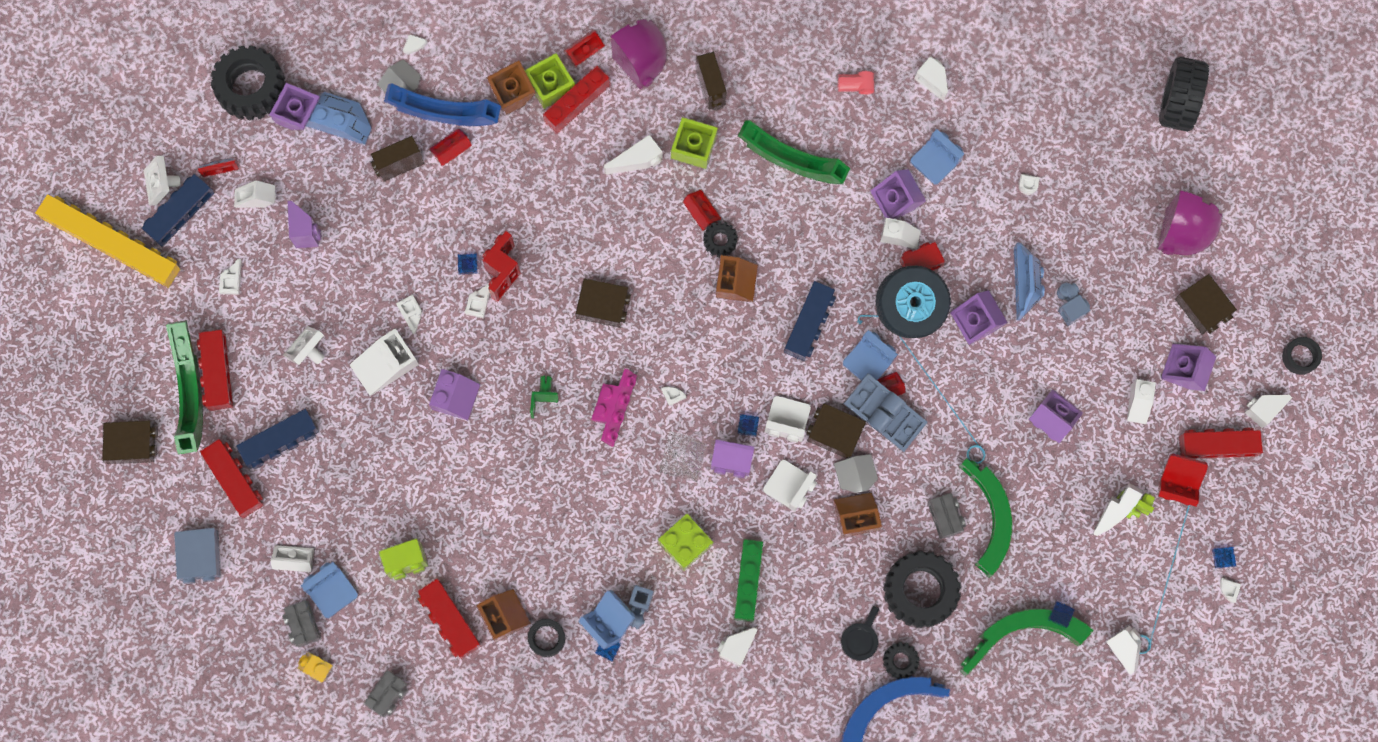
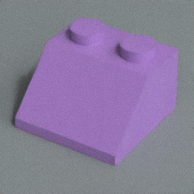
M286 83L270 113V117L276 124L290 130H304L320 97Z
M909 169L895 171L870 190L885 218L897 219L926 202Z
M288 201L289 238L296 248L319 247L322 235L317 223H314L313 219L294 202Z
M989 290L977 293L950 312L969 345L990 335L1008 323Z
M1172 344L1161 379L1189 390L1205 391L1217 356L1203 346Z
M441 369L429 406L432 410L468 421L480 384L460 374Z
M1052 389L1029 420L1035 427L1043 430L1050 439L1060 443L1076 424L1083 412Z
M716 440L711 469L714 470V473L725 475L726 472L733 473V476L737 478L749 476L754 447Z

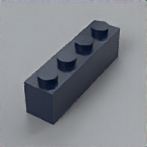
M193 174L184 181L183 186L179 190L171 194L170 199L165 204L158 207L157 212L144 222L142 230L158 245L163 247L215 193L205 182Z
M816 281L813 282L785 346V354L804 362L806 357H811L815 348L812 346L814 340L818 341L822 332L819 327L821 323H826L829 313L826 311L829 306L833 307L836 296H834L835 289Z
M305 408L236 445L245 465L249 469H257L263 466L266 460H274L282 455L281 452L297 448L299 446L298 443L304 440H312L319 433V430L310 413Z

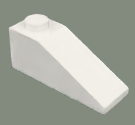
M648 135L605 164L604 172L607 175L647 169L650 166L655 167L662 161L663 152L652 137Z

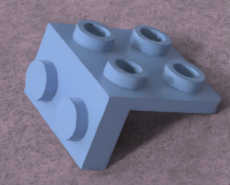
M936 129L932 133L930 140L911 158L910 163L930 182L938 185L962 161L964 153L959 145H954L949 140L946 133Z
M868 330L858 345L843 360L842 364L861 381L866 374H870L878 380L895 361L898 354L891 345H886L882 342L878 334Z
M334 562L325 563L320 567V571L317 574L307 576L303 580L304 583L300 585L326 618L332 617L358 597L356 590Z
M608 590L595 610L581 616L578 622L605 650L620 642L635 619V615L612 590Z

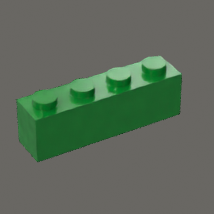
M743 540L734 620L752 623L754 621L763 549L762 541Z

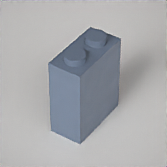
M208 528L174 532L176 576L178 580L183 581V584H193L195 580L203 579V582L215 581V578L221 577L219 534L217 529Z

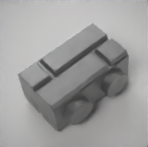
M952 493L928 501V506L940 539L954 536L964 531L963 527H966L963 516H959L957 511L959 503L956 497L953 498Z
M307 600L284 608L285 614L282 617L285 625L290 627L291 632L288 633L291 644H295L299 648L321 640L310 603Z
M386 670L363 704L384 718L387 715L390 717L397 707L395 706L399 698L402 700L407 694L408 689L406 687L408 684Z

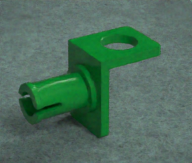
M541 376L540 391H532L531 419H534L536 402H559L558 393L551 392L553 378L547 376V382L545 376Z

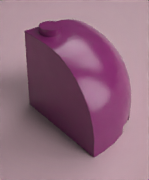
M646 19L637 20L636 25L631 27L628 24L610 36L613 60L639 89L646 88L653 83V79L661 73L667 60L665 37L651 19L649 21Z
M1180 190L1166 208L1157 250H1161L1166 255H1194L1204 251L1217 238L1221 229L1223 214H1219V208L1213 203L1208 205L1202 202V197Z

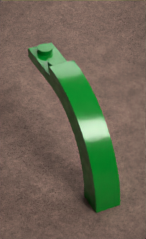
M187 320L166 324L179 391V420L174 434L178 454L197 452L200 447L203 431V402L197 356L193 352Z
M1032 609L1016 612L995 622L979 636L985 642L980 641L973 649L975 654L971 658L967 656L962 661L960 672L967 676L1000 639L1017 630L1028 628L1050 630L1069 639L1077 647L1082 645L1094 630L1079 619L1059 611Z

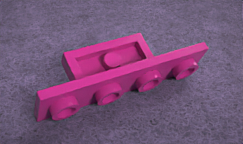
M625 368L619 386L603 384L591 418L594 422L606 424L601 441L611 447H614L615 441L618 438V432L624 420V414L630 402L633 387L636 384L637 375Z

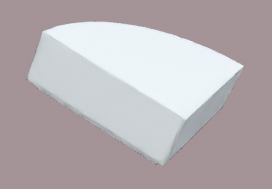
M409 35L403 53L413 54L423 49L427 44V40Z
M669 386L661 388L669 406L687 398L677 388Z
M1221 578L1220 589L1223 596H1226V599L1231 603H1236L1241 584Z

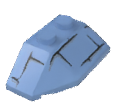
M327 92L318 95L320 99L306 126L366 145L372 127L360 103Z
M1017 242L1014 247L1016 319L1021 320L1044 296L1045 288L1044 285H1041L1044 268L1041 267L1040 260L1021 242Z

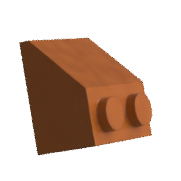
M520 60L486 77L506 115L522 108L536 94Z

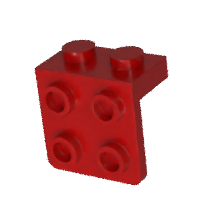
M1170 454L1159 481L1158 497L1197 507L1199 489L1207 472L1208 464L1181 455Z

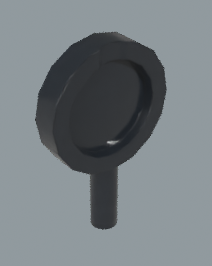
M872 606L864 624H853L847 627L842 634L840 641L841 649L851 660L865 661L871 658L877 651L879 644L878 636L874 629L871 628L880 610L876 606Z

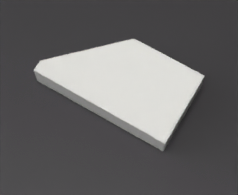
M237 259L236 263L220 274V294L239 295L241 259Z
M488 284L469 295L465 315L484 318L490 296Z
M412 294L396 303L412 333L415 334L422 310Z

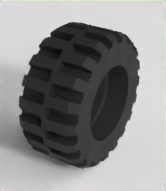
M244 45L239 46L237 50L232 48L228 50L229 54H223L220 57L221 61L215 63V71L211 72L212 81L210 83L213 93L221 107L231 116L235 115L237 119L241 120L246 117L248 121L254 120V117L262 119L264 114L268 113L270 115L286 84L284 73L271 53H267L261 47L258 50L256 46L249 45V48H245ZM248 71H258L265 75L264 83L257 92L250 95H238L233 92V84L241 74Z
M1181 56L1174 60L1167 78L1159 113V123L1163 127L1185 132L1191 131L1194 128L1202 108L1209 77V65L1205 61Z
M919 550L915 553L910 552L898 559L890 568L883 587V591H885L884 599L889 605V611L896 615L895 618L897 620H902L905 622V625H912L915 628H929L940 624L955 611L958 606L957 603L961 598L960 589L962 587L961 582L958 581V572L953 570L951 562L948 563L944 560V556H937L932 551L923 552V550ZM917 571L931 574L940 585L939 599L934 605L927 608L913 605L904 593V584L907 577Z

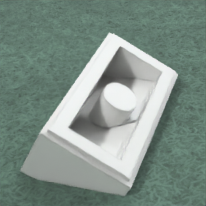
M275 545L271 558L272 569L311 572L314 548Z

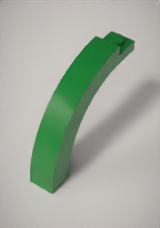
M745 120L738 134V137L747 143L746 147L759 156L786 170L812 180L843 185L851 169L838 158L819 157L792 148L766 133L751 120Z
M966 459L959 468L980 487L987 498L991 510V538L986 551L975 564L990 578L1000 567L1010 545L1012 535L1011 508L1005 490L994 473L987 466L980 471V467L976 462Z

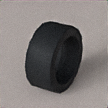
M1298 337L1285 346L1282 360L1290 372L1297 375H1306L1320 365L1322 350L1313 339ZM1298 345L1307 347L1312 353L1313 360L1306 367L1299 366L1292 358V349Z
M541 619L530 627L528 643L535 654L541 657H552L563 649L565 633L557 621ZM544 626L554 628L558 634L557 644L549 650L539 648L535 642L536 632Z

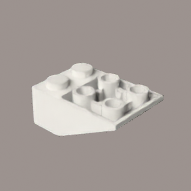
M396 329L378 339L350 364L370 396L419 365Z

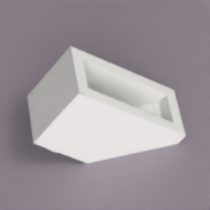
M929 57L916 72L914 79L944 101L948 93L945 67L939 60Z
M256 180L235 189L234 207L264 208L274 204L276 199L275 185Z
M886 218L880 242L917 249L921 231L905 221Z
M1136 379L1131 384L1127 421L1141 424L1147 423L1154 401L1155 382Z
M1262 395L1258 399L1254 397L1246 405L1248 409L1245 414L1263 428L1270 423L1292 397L1290 395Z
M1129 625L1111 637L1107 643L1131 675L1138 669L1141 637L1137 630L1132 629Z
M752 628L730 636L726 642L722 640L717 650L720 652L719 657L741 667L758 629Z

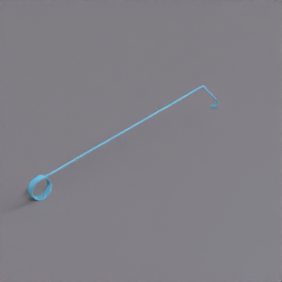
M860 315V316L858 317L857 323H858V322H859V324L863 323L862 320L859 321V318H860L861 316H864V317H866V316H867V317H868V316H869V317H879V316H877V315ZM952 409V411L954 412V414H955V415L957 416V418L960 420V418L958 417V415H957V414L955 413V411ZM965 427V429L967 430V432H968V433L970 434V436L973 438V436L971 435V433H970V432L968 431V429ZM973 438L977 445L971 446L968 449L967 458L969 461L971 460L969 457V451L971 448L977 447L983 453V459L979 462H976L977 464H979L985 459V451L981 446L978 445L976 440Z
M1185 516V519H1184V523H1183V526H1182V530H1181V533H1180V537H1179V540H1178V543H1177V547H1176V550H1175V555H1176V552H1177V548H1178V545H1179V542H1180V538H1181V535H1182V531H1183V528H1184V524H1185V521H1186V516ZM1172 562L1171 569H1170V572H1169V575H1168V579H1167V582H1166V586H1165V589H1164V594H1165L1166 587H1167V584H1168V580H1169V577H1170V573H1171V570H1172L1173 562ZM1160 604L1159 611H1158V614H1157V618H1156V621H1155V624H1154V629H1155L1156 622H1157V619H1158V616H1159V612H1160V609H1161V604ZM1140 635V637H1144L1145 639H1147V641H1148V643H1149V644H1148V649H1147L1145 652H1143V653L1140 652V654H1145V653H1147V652L1150 650V648H1151L1152 636H1151V639H1149V638H1148L1147 636H1145V635Z

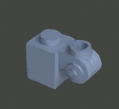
M1063 283L1057 290L1058 298L1067 300V303L1062 305L1058 312L1068 326L1087 316L1091 311L1088 301L1078 294L1079 288L1075 283Z
M637 585L634 586L629 607H632L631 611L635 615V619L630 626L639 630L642 624L644 625L643 615L644 612L648 613L654 591Z

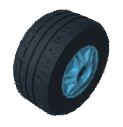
M906 266L891 272L883 279L877 290L875 307L877 308V315L881 323L891 333L903 338H922L933 334L945 323L951 308V297L947 284H945V281L942 280L938 273L923 266ZM911 298L915 299L916 304L914 307L910 304Z

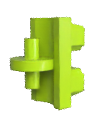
M1124 491L1118 494L1117 499L1120 500ZM1145 493L1126 518L1130 519L1132 515L1139 518L1141 513L1148 516L1154 510L1152 505L1155 497Z

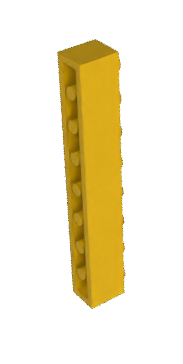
M47 194L35 212L40 219L167 288L170 287L180 271L177 261L173 258L160 256L161 252L152 247L149 250L144 247L145 244L140 240L135 239L133 241L128 238L129 235L121 230L118 232L114 231L113 226L104 221L101 224L96 221L97 218L90 213L86 215L81 213V209L73 204L70 206L66 205L65 200L55 195L52 197Z

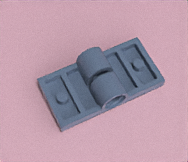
M866 374L843 403L902 452H905L928 423L906 405L899 396L889 391L870 374Z

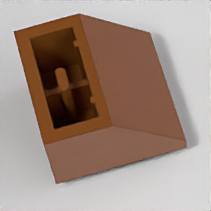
M721 255L716 298L753 303L758 265L739 257Z
M872 492L833 500L841 538L876 532L882 528L878 507Z
M514 589L494 595L476 605L495 642L531 625Z

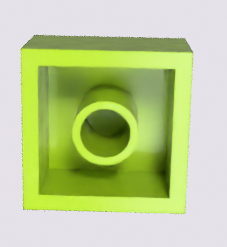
M556 53L525 70L536 92L535 96L543 109L556 103L575 85V82Z
M682 117L671 149V159L707 169L717 138L718 128Z
M686 514L658 539V544L685 571L713 546V541Z
M418 539L379 551L385 574L391 579L400 580L405 578L407 573H421L425 571V567H428L422 544Z

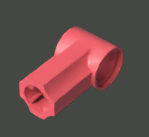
M862 71L858 74H839L838 92L858 91L860 94L874 93V73Z

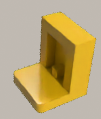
M307 651L299 659L297 669L323 683L333 665Z

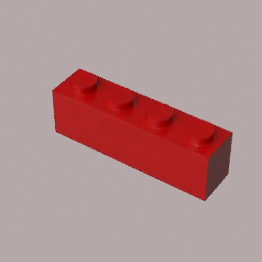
M598 66L594 67L543 113L544 122L558 134L610 87V78Z
M222 329L201 332L196 342L197 348L201 352L198 363L203 372V376H200V383L202 388L204 387L205 393L202 395L203 405L210 411L233 408L226 334Z
M1227 428L1223 429V432H1216L1215 429L1196 432V430L1192 429L1185 430L1179 436L1180 455L1192 459L1258 457L1263 453L1261 430H1254V428H1243L1242 431Z
M218 439L199 451L239 516L244 519L264 506L261 502L263 500L262 495L257 489L254 491L251 486L253 481L247 473L244 475L241 471L243 465L238 458L234 459L231 455L233 450L228 442L224 443Z
M438 579L417 591L420 595L417 599L423 608L427 606L430 611L428 614L433 624L438 623L441 628L438 631L444 641L448 639L452 645L449 649L454 657L459 656L462 660L481 647V644Z

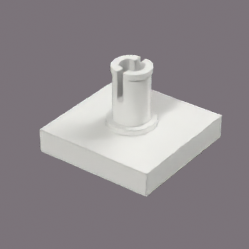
M156 156L144 169L149 205H157L169 192V187L180 186L179 175L166 174L164 156Z
M307 326L283 356L298 365L306 356L316 364H319L324 359V355L315 348V345L324 335L320 331Z

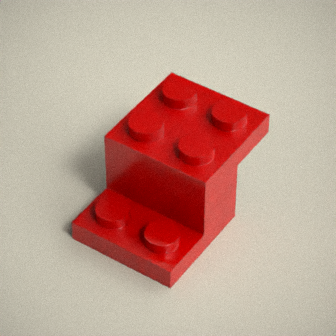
M507 231L503 235H498L494 241V246L491 249L488 248L482 256L485 271L494 276L488 284L491 298L496 302L502 298L521 274L518 263L508 256L515 245L512 235Z

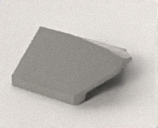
M401 60L386 70L377 86L385 93L390 83L414 92L418 87L421 75L406 61Z
M871 454L854 456L834 463L840 489L854 493L868 491L878 480Z

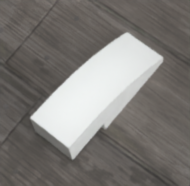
M1128 483L1120 500L1112 496L1094 529V535L1098 536L1108 531L1125 518L1143 495V490Z

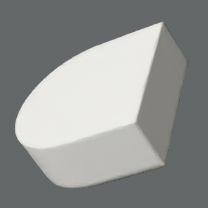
M1021 174L1019 181L1020 191L1025 195L1034 194L1038 189L1040 177Z

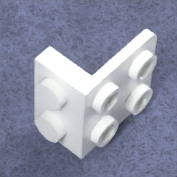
M775 396L771 405L765 433L772 437L778 438L780 436L787 438L791 442H802L811 408L810 405Z
M782 460L763 491L795 512L798 507L802 508L806 502V493L808 491L812 492L815 488L817 475L811 471L807 474L786 460Z

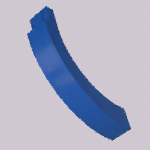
M392 83L388 84L384 98L385 103L397 107L396 110L429 121L458 126H487L498 123L501 105L487 99L476 102L444 101L411 92Z
M911 677L890 682L872 692L855 708L846 723L841 742H862L866 728L873 716L884 705L894 699L908 695L948 698L950 689H946L945 685L933 683V686H930L931 678Z

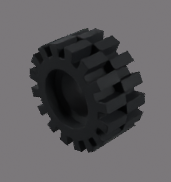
M718 221L717 224L715 222L711 223V226H708L704 232L703 241L706 251L710 252L712 256L717 255L718 258L721 255L732 254L737 245L738 237L736 230L733 229L731 224L727 225L725 221L724 224L721 221ZM718 233L725 234L728 238L727 243L723 246H718L713 241V237Z
M898 642L891 645L885 651L883 666L891 677L905 679L917 671L920 665V657H918L919 653L914 649V646H910L909 643ZM904 653L908 657L909 663L907 667L898 668L894 664L896 654Z

